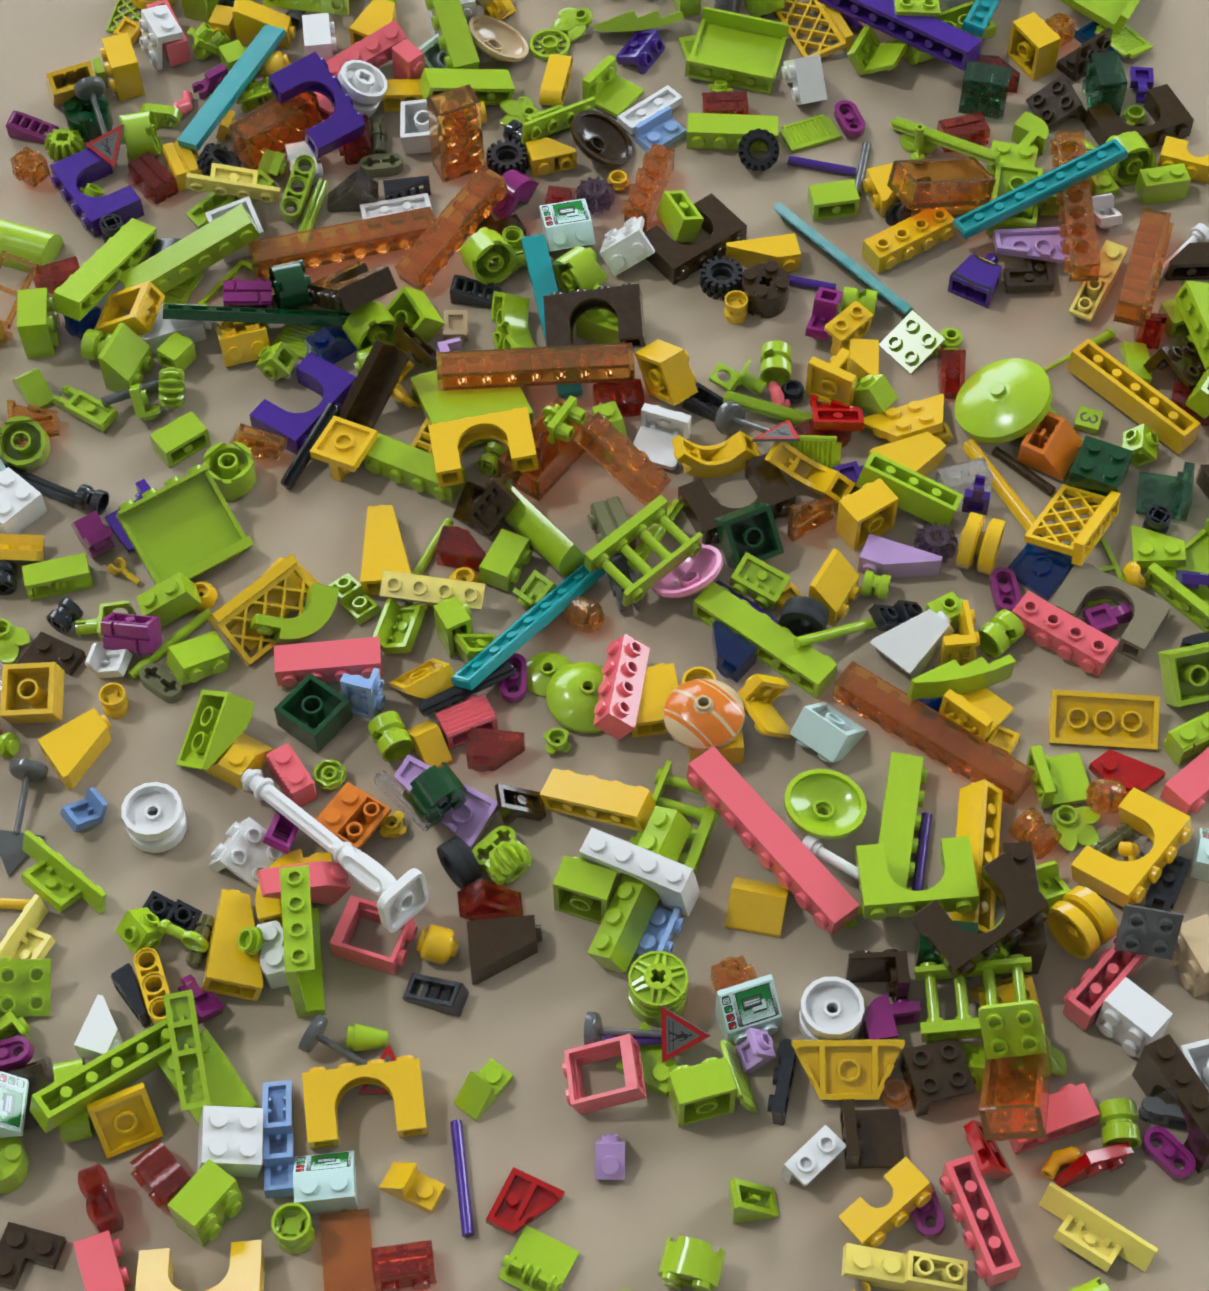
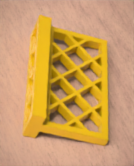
M786 0L785 6L791 7L789 12L774 11L776 17L782 23L788 24L790 19L800 21L798 26L789 25L788 36L801 57H808L806 53L808 47L818 49L816 53L809 56L820 54L822 59L843 49L848 53L854 44V34L839 11L817 0H810L809 4L799 2L800 0ZM796 8L805 10L803 15L794 14ZM809 12H819L818 18L808 16ZM805 22L814 24L812 29L803 28ZM823 25L829 28L827 32L817 30L818 26ZM799 33L809 35L807 40L797 39ZM814 36L823 38L821 43L811 41ZM828 39L838 41L837 44L832 46L826 45Z
M1063 484L1024 536V542L1072 556L1071 564L1082 566L1118 515L1121 493L1111 491L1106 497ZM1064 495H1070L1075 498L1066 499ZM1094 502L1099 505L1090 506L1088 503ZM1081 504L1082 508H1072V506ZM1063 507L1066 509L1065 511L1056 512L1055 510L1057 508ZM1081 515H1089V518L1080 519L1079 517ZM1069 517H1071V518L1073 519L1072 521H1066V522H1064V521L1062 520V519H1064V518H1069ZM1055 520L1056 522L1055 524L1049 525L1045 523L1047 521ZM1079 527L1080 531L1071 532L1069 530L1071 528ZM1054 531H1063V534H1053ZM1043 533L1047 535L1046 537L1036 536L1037 534ZM1069 540L1071 542V545L1069 546L1060 542Z
M292 553L207 618L213 627L216 626L247 666L251 665L277 644L272 639L263 638L262 634H259V638L245 636L246 622L251 623V618H247V610L250 605L262 606L261 614L264 615L266 614V607L280 609V618L284 617V609L298 611L297 616L301 615L304 610L303 598L304 594L307 595L308 591L304 590V587L306 586L308 589L313 583L298 566V560ZM293 572L301 580L300 589L286 587L287 577ZM281 581H283L282 586H276ZM268 591H282L281 603H268ZM286 592L299 593L298 607L285 605ZM263 596V601H262V602H261V601H257L260 597ZM243 611V617H238L237 615ZM230 620L242 621L241 635L231 634L225 627V624ZM244 640L258 642V651L251 658L244 650ZM263 643H269L262 649Z

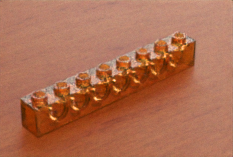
M1083 129L1055 131V140L1050 141V154H1055V157H1052V170L1086 153ZM1087 178L1056 194V204H1060L1058 206V221L1062 220V223H1060V238L1064 237V240H1062V255H1066L1063 266L1064 272H1068L1069 282L1098 281L1100 258L1090 179Z

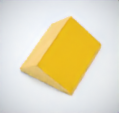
M735 876L730 891L725 928L780 938L789 889H785L779 884Z

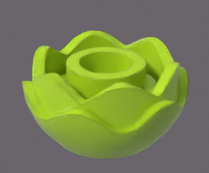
M322 760L314 768L313 781L322 790H336L346 780V768L337 760Z

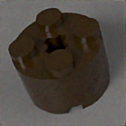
M775 261L756 264L743 272L741 291L748 297L747 312L753 316L754 313L760 314L761 318L778 316L785 310V306L788 303L790 279L786 271L779 267Z

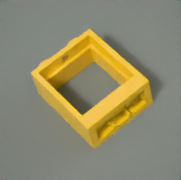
M150 281L109 294L94 330L103 331L106 335L107 333H113L119 323H124L138 336L149 333L152 330L165 295ZM131 310L130 314L125 316L126 311Z

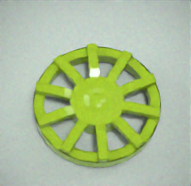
M544 29L536 32L531 37L529 47L533 57L547 62L549 53L556 54L555 52H558L557 55L567 56L570 50V39L567 34L557 29Z

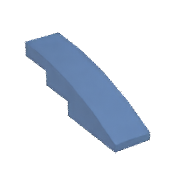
M292 1080L263 1083L262 1091L265 1197L294 1196L295 1128Z

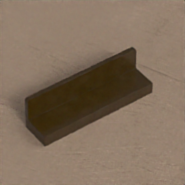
M376 339L337 417L374 429L410 359V355L390 341Z

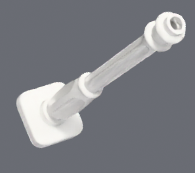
M248 769L242 774L241 782L245 791H253L256 800L266 801L332 854L333 860L339 863L359 884L379 897L377 901L379 916L383 928L389 933L398 931L426 906L430 895L425 875L416 868L410 869L400 879L396 880L377 861L353 847L350 842H343L275 788L274 781L271 778L264 779L261 770Z

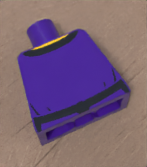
M987 253L984 258L975 254L970 255L951 273L948 292L988 309L1000 281L1002 267L997 264L999 261L998 257L993 253Z

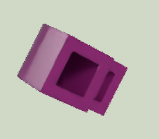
M509 170L495 183L494 186L498 189L487 208L502 218L509 217L519 201L529 203L539 183L517 170Z
M819 287L814 299L812 316L806 327L805 336L816 340L829 341L830 335L824 331V327L839 314L843 292Z
M97 511L71 524L79 541L91 558L116 547L111 539L114 534L109 526H104Z
M888 994L874 999L866 1011L863 1025L864 1039H898L897 1025L919 1022L921 1014L919 1000L900 999L890 1004Z

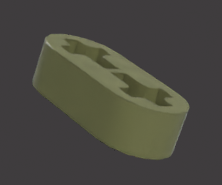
M397 153L367 155L360 160V171L367 178L398 175L403 171V159Z
M156 663L146 664L140 669L139 676L142 685L147 690L167 703H176L182 699L184 695L183 686L179 684L175 676ZM149 674L152 675V676H154V675L156 674L158 680H156V679L153 678V677L148 678L147 676H148ZM165 686H167L170 689L176 688V691L173 692L170 690L167 692Z

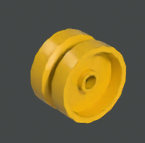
M970 512L960 536L956 566L969 569L973 565L975 556L978 555V572L991 575L1000 549L1006 521L992 518L988 523L986 532H983L984 515Z
M1076 886L1064 895L1063 900L1056 902L1049 908L1048 918L1045 922L1051 935L1063 949L1076 958L1082 960L1090 958L1099 950L1100 945L1107 943L1116 936L1118 924L1112 910L1100 896L1087 887Z

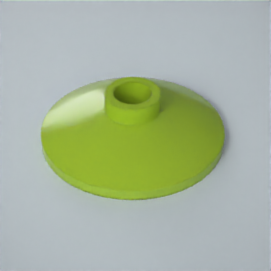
M542 652L532 656L527 661V689L534 695L546 698V690L551 677L560 668L571 664V662L565 656L555 652Z

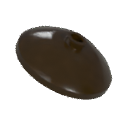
M585 110L579 112L572 120L571 134L579 150L590 160L603 166L618 167L624 165L631 157V140L620 124L611 117L598 111Z

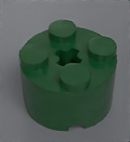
M75 95L64 102L63 108L68 127L71 126L73 130L79 131L84 143L85 141H91L102 136L91 100H81ZM102 95L96 99L106 130L109 132L113 130V118L109 102Z
M302 259L269 267V279L272 281L275 293L273 297L277 309L298 310L313 306V299L308 293V289L312 288L309 275H304L305 266Z
M442 762V767L439 769L434 765L422 772L410 783L412 786L409 793L406 790L403 792L404 799L423 823L429 822L431 826L440 823L445 817L444 814L450 809L456 810L467 801L464 797L467 791L466 787L446 762Z

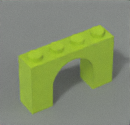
M969 836L941 838L940 858L943 877L935 886L922 891L905 889L891 878L888 871L884 843L857 845L856 866L863 918L872 920H883L886 917L894 916L910 918L934 900H937L945 912L957 911L959 913H968L972 910H977L979 893Z

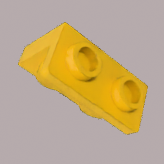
M858 301L850 304L824 327V331L832 336L830 353L835 356L841 348H849L850 339H860L869 332L873 314Z
M0 533V559L43 561L44 535Z

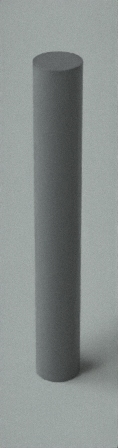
M869 142L862 143L855 179L859 197L862 195L863 179H865L871 149V143Z
M159 379L141 384V389H146L147 393L159 389ZM130 388L101 397L103 406L130 399Z

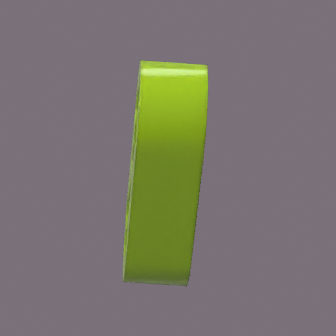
M144 103L140 108L139 112L153 111L159 127L176 128L179 126L182 118L181 111L170 105Z
M505 825L498 826L473 848L472 852L479 863L481 871H486V859L480 860L479 855L486 856L489 853L490 856V854L496 851V848H500L504 843H508L504 840L499 843L500 836L502 838L508 836L509 841H516L515 831L511 827Z

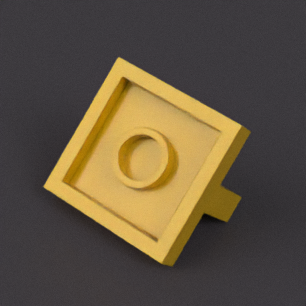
M841 348L836 356L833 355L830 358L829 363L813 356L808 362L805 394L809 396L817 395L819 396L818 400L831 405V401L834 400L844 405L853 406L856 375L848 372L851 351Z
M333 416L311 448V458L328 463L332 479L341 482L346 474L350 472L355 473L379 437L378 432L375 429Z
M143 1082L86 1105L107 1159L163 1137L161 1127Z

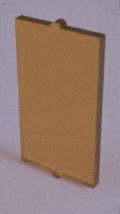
M369 1208L353 1211L342 1209L341 1212L319 1215L324 1291H376Z

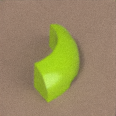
M494 291L491 321L495 322L496 332L492 335L495 348L503 352L510 368L518 371H528L536 367L545 352L534 344L530 335L528 325L530 299Z

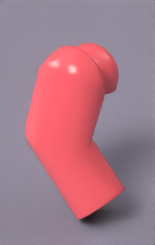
M188 90L183 91L181 94L182 100L175 102L173 105L181 111L182 116L189 114L193 109V94Z
M771 381L767 389L772 403L790 408L791 402L789 399H784L779 383Z

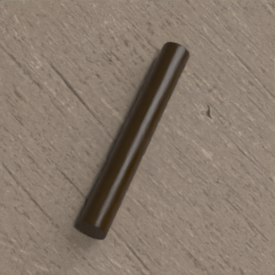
M998 446L993 449L991 453L993 456L1046 494L1051 496L1055 492L1056 487Z

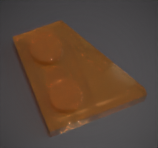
M7 400L8 419L15 416H26L38 422L49 437L60 436L59 415L56 410L41 409L31 404L25 407L17 405L15 400Z
M240 423L228 444H233V441L246 445L250 449L253 459L278 460L287 446L288 439Z
M829 497L791 505L789 508L787 536L794 542L833 519L835 503Z

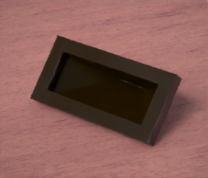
M468 481L463 488L452 517L477 526L467 515L473 508L471 506L472 502L480 495H483L486 489Z

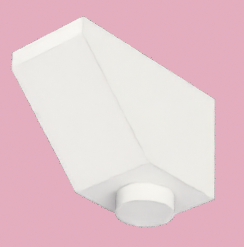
M99 994L74 1043L79 1057L91 1061L123 1043L106 1001Z

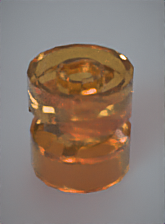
M1031 807L1014 821L1009 829V834L1018 842H1032L1034 857L1039 860L1051 852L1058 844L1062 833L1051 823L1044 824V817L1035 808Z

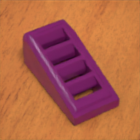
M13 111L6 123V129L10 138L45 144L48 133H52L53 129L59 130V127L19 111Z
M276 811L262 843L288 854L299 828Z

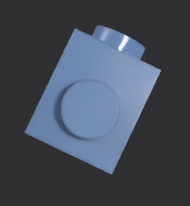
M92 787L87 790L85 799L62 806L60 815L74 832H78L101 824L108 804L105 798Z

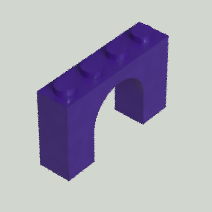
M316 51L269 75L268 87L280 104L304 92L320 93L326 96L333 104L334 112L327 120L306 130L305 142L317 159L364 134L366 122L360 112H356L352 99L348 94H344L338 78L331 75L327 62L323 57L320 58Z
M90 148L50 165L52 172L50 180L55 188L59 187L63 200L70 203L76 217L80 216L84 229L86 231L90 230L95 238L102 235L99 221L107 214L119 215L122 218L123 225L132 218L137 219L144 216L141 199L131 185L102 197H90L79 191L81 187L85 188L87 183H93L113 174L111 164Z
M312 352L295 368L298 383L323 398L319 405L307 412L292 413L264 399L249 415L253 431L295 455L299 452L327 405L333 403L341 409L357 378Z

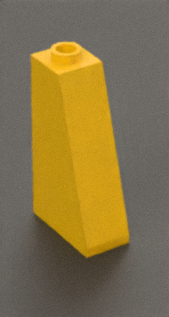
M393 505L368 506L360 583L368 596L380 594L383 570L412 574Z
M222 889L217 902L201 990L257 1002L263 989L259 951L255 955H248L238 947L240 932L244 928L255 926L249 894H244L234 889Z

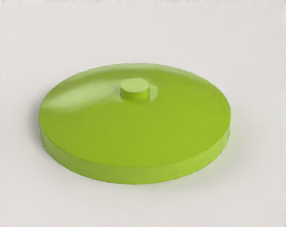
M1021 358L998 360L976 371L962 385L955 401V416L964 433L976 441L990 444L1012 441L1030 432L1043 420L1052 403L1053 388L1046 372L1035 362Z

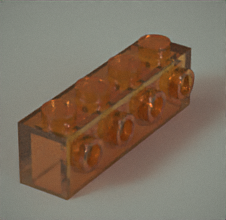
M652 144L650 151L645 152L643 167L638 168L636 182L631 184L629 189V198L624 200L621 213L624 214V223L632 217L639 218L643 216L645 222L642 231H647L674 170V148Z
M599 412L580 429L574 438L583 449L645 506L655 500L671 481L662 468L657 467L645 452L634 446L625 434L620 433L612 425L611 421Z

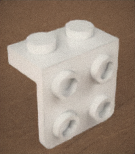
M166 4L141 10V20H139V27L142 32V37L139 38L142 50L147 52L150 64H154L157 70H162V44L183 39V31Z
M643 216L639 218L632 217L624 223V227L617 230L614 228L604 235L605 239L602 242L599 254L614 276H617L655 252V249L642 231L645 222Z
M644 403L641 409V427L629 451V457L633 460L665 469H676L678 461L674 457V448L671 440L677 435L687 440L691 435V415L665 409L658 405Z
M248 817L239 823L235 821L226 832V835L229 836L224 844L220 843L212 852L211 856L214 859L209 864V867L216 872L227 868L256 890L259 883L257 872L261 869H268L273 862L285 855V853L262 843L267 830Z

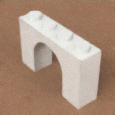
M591 827L579 851L582 859L588 863L618 871V877L620 873H623L647 884L659 894L663 907L674 911L675 906L680 907L681 914L689 917L700 895L693 868Z

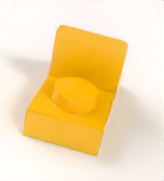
M393 1162L380 1184L379 1190L432 1215L446 1190V1186L420 1173L416 1163Z

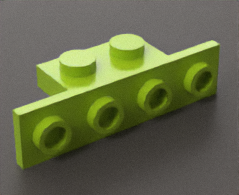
M590 97L567 107L559 104L525 117V123L522 124L521 143L525 145L527 141L537 140L571 127L572 120L579 112L595 110L596 98Z
M29 830L24 832L22 850L37 863L21 874V881L60 913L81 898L99 914H102L105 911L107 895L102 887L95 885L85 877L80 869L74 868L60 853L53 851L42 838L36 837Z

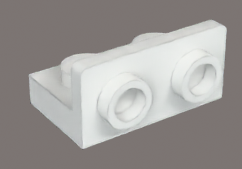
M825 1125L784 1164L780 1176L788 1184L796 1178L803 1186H807L845 1149L846 1144Z

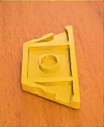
M939 394L923 400L912 401L903 406L889 408L883 413L863 417L864 429L869 428L873 430L874 436L885 438L889 442H895L924 432L931 434L941 432L944 425V395Z
M791 1040V1045L819 1100H879L885 1087L884 1084L892 1073L894 1063L901 1049L903 1050L905 1040Z

